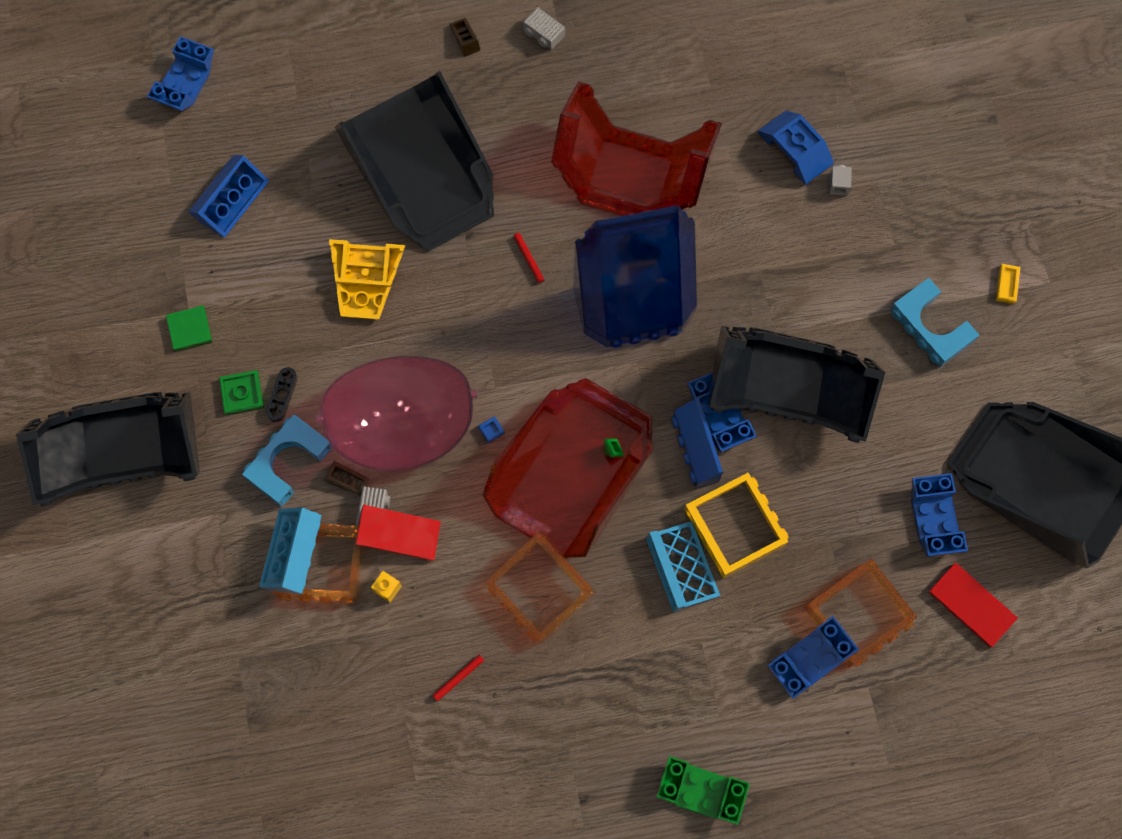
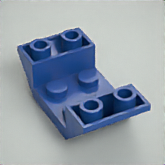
M180 36L172 50L175 57L173 64L162 83L154 82L147 98L182 111L194 104L208 79L214 50Z
M786 110L758 130L760 136L769 145L775 142L796 165L794 173L805 185L834 165L826 141L801 114Z
M711 372L687 382L691 399L699 398L714 446L720 452H724L757 438V435L749 419L744 420L739 408L724 410L723 413L711 410L712 408L708 405L713 374Z
M952 473L912 478L911 505L919 543L927 557L968 552L964 531L959 532L952 496L956 493Z
M832 616L795 646L768 664V667L792 699H794L857 652L859 648L836 618Z

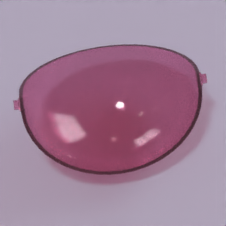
M422 356L389 357L358 366L334 381L322 398L321 413L316 415V421L323 425L325 435L332 447L351 462L375 470H408L436 461L450 452L462 440L472 420V400L477 398L476 390L470 389L465 375L449 363Z

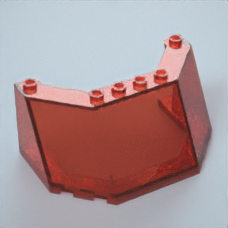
M578 81L560 113L551 163L555 168L559 169L565 183L576 193V198L580 204L653 225L665 217L669 218L680 213L683 209L696 206L719 138L722 123L708 120L703 123L700 129L672 142L615 126L594 97L593 87Z

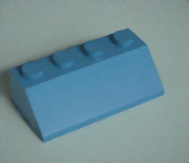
M305 508L279 509L259 585L260 588L289 594H302L306 585L307 572L311 565L310 560L315 548L317 532L320 528L321 514Z

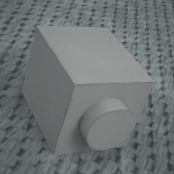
M844 165L832 167L829 195L848 196L851 189L852 167Z

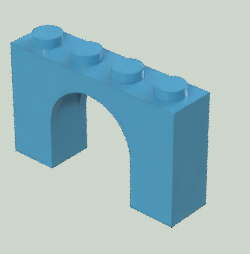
M928 278L896 301L890 311L893 318L901 322L905 331L915 338L917 345L928 353L930 360L941 368L974 343L979 334L968 321L946 335L933 334L923 326L920 318L921 310L935 301L941 293L939 288Z
M295 414L284 421L282 429L271 436L269 444L258 451L256 459L245 466L244 473L242 474L248 482L280 507H283L295 492L292 487L273 472V462L277 454L288 447H299L321 462L333 448L329 440Z

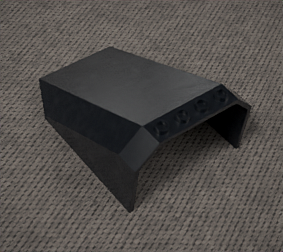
M441 71L436 72L430 78L345 122L341 121L335 126L343 144L393 226L427 251L494 216L493 173Z
M998 402L988 403L947 463L974 498L1066 559L1082 567L1089 568L1100 561L1122 526V438L1035 402H1027L1026 404H1013V402L1002 404Z

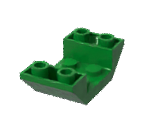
M669 756L657 798L713 819L738 825L750 783L731 776L725 777L690 765L689 762Z

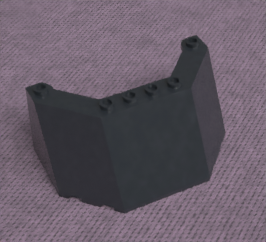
M721 326L708 405L712 408L711 410L723 413L724 410L746 408L752 412L762 410L765 411V414L776 416L777 414L784 415V418L789 420L803 419L804 423L812 425L817 423L847 436L851 442L859 443L860 440L866 442L885 371L872 359L864 358L863 361L857 357L858 354L847 350L838 352L835 349L836 346L755 327H750L749 331H746L745 327H733L732 330H729V327Z
M152 392L72 407V411L68 413L62 410L49 414L48 418L43 421L40 418L30 420L16 434L33 505L40 504L42 507L53 504V501L61 496L86 487L91 489L97 488L104 483L115 485L121 483V480L129 479L132 482L140 480L144 476L155 478L161 475L175 476L183 479V481H191L200 472L190 393H183L182 396H179L176 392H167L165 396H162V392Z

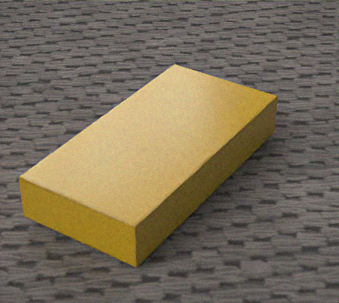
M1006 264L1000 265L996 301L1016 303L1020 267Z

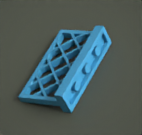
M692 521L658 532L656 530L646 536V542L673 613L681 611L683 608L720 597ZM682 529H689L691 534L689 541L679 536ZM667 534L674 538L671 546L663 543L662 535ZM676 540L687 544L683 553L673 548ZM689 546L697 550L698 555L696 559L686 555ZM671 552L681 556L678 565L670 561L669 555ZM684 558L694 563L691 571L680 567ZM696 564L704 568L705 574L703 578L693 573ZM678 570L688 575L685 584L677 580L676 574ZM691 577L701 581L698 590L687 585ZM704 583L711 587L713 594L707 596L700 592ZM685 589L695 593L692 601H685L683 596Z

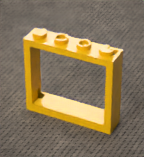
M749 473L686 504L684 508L723 579L785 547L789 542L786 530L780 528L776 513L769 509L766 496L759 492L756 479L751 477ZM745 483L775 534L777 541L729 566L697 507Z

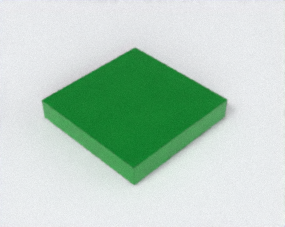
M204 305L166 315L175 352L213 342Z
M258 370L219 377L225 415L264 408Z

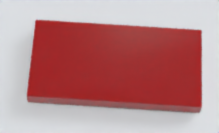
M363 504L355 545L434 561L441 521Z
M956 562L928 592L990 648L997 643L1018 619L1016 615Z

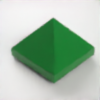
M617 438L604 439V454L611 458L624 456Z

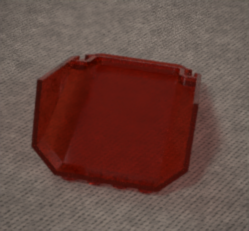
M587 378L578 380L577 383H570L566 388L554 389L547 395L494 461L482 495L496 518L562 558L586 557L653 451V416ZM617 438L624 456L611 458L604 454V439Z

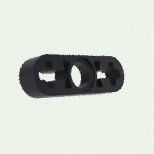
M285 367L279 372L266 409L268 418L275 423L281 422L285 418L297 383V374L290 367ZM290 373L292 379L289 378L287 381V386H285L286 380L284 376H287ZM285 390L287 397L285 399H278L277 393ZM276 403H278V404H279L278 410H279L280 414H276V416L274 417L271 412H272V411H276V409H277V404H276Z

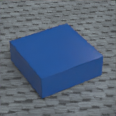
M495 416L478 426L488 444L505 434Z

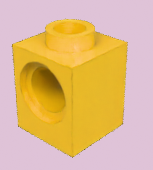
M382 571L371 588L374 593L391 603L402 586L398 580Z

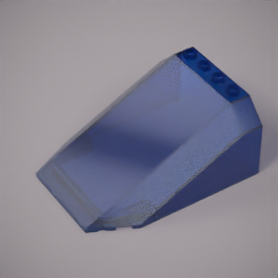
M677 205L595 221L591 228L584 232L585 237L575 241L573 289L583 333L603 346L612 348L621 347L626 343L638 344L641 340L649 339L654 341L667 335L668 337L677 336L683 331L697 307L694 219L692 217L689 218L687 213L682 211Z

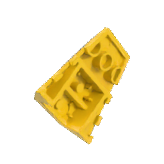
M329 239L340 316L379 320L405 245L386 244V247L350 244L345 240Z

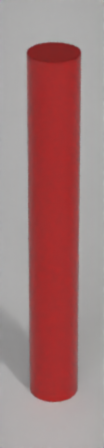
M519 232L514 234L513 237L538 284L543 283L545 279Z
M480 655L473 659L432 695L438 702L484 662V659Z

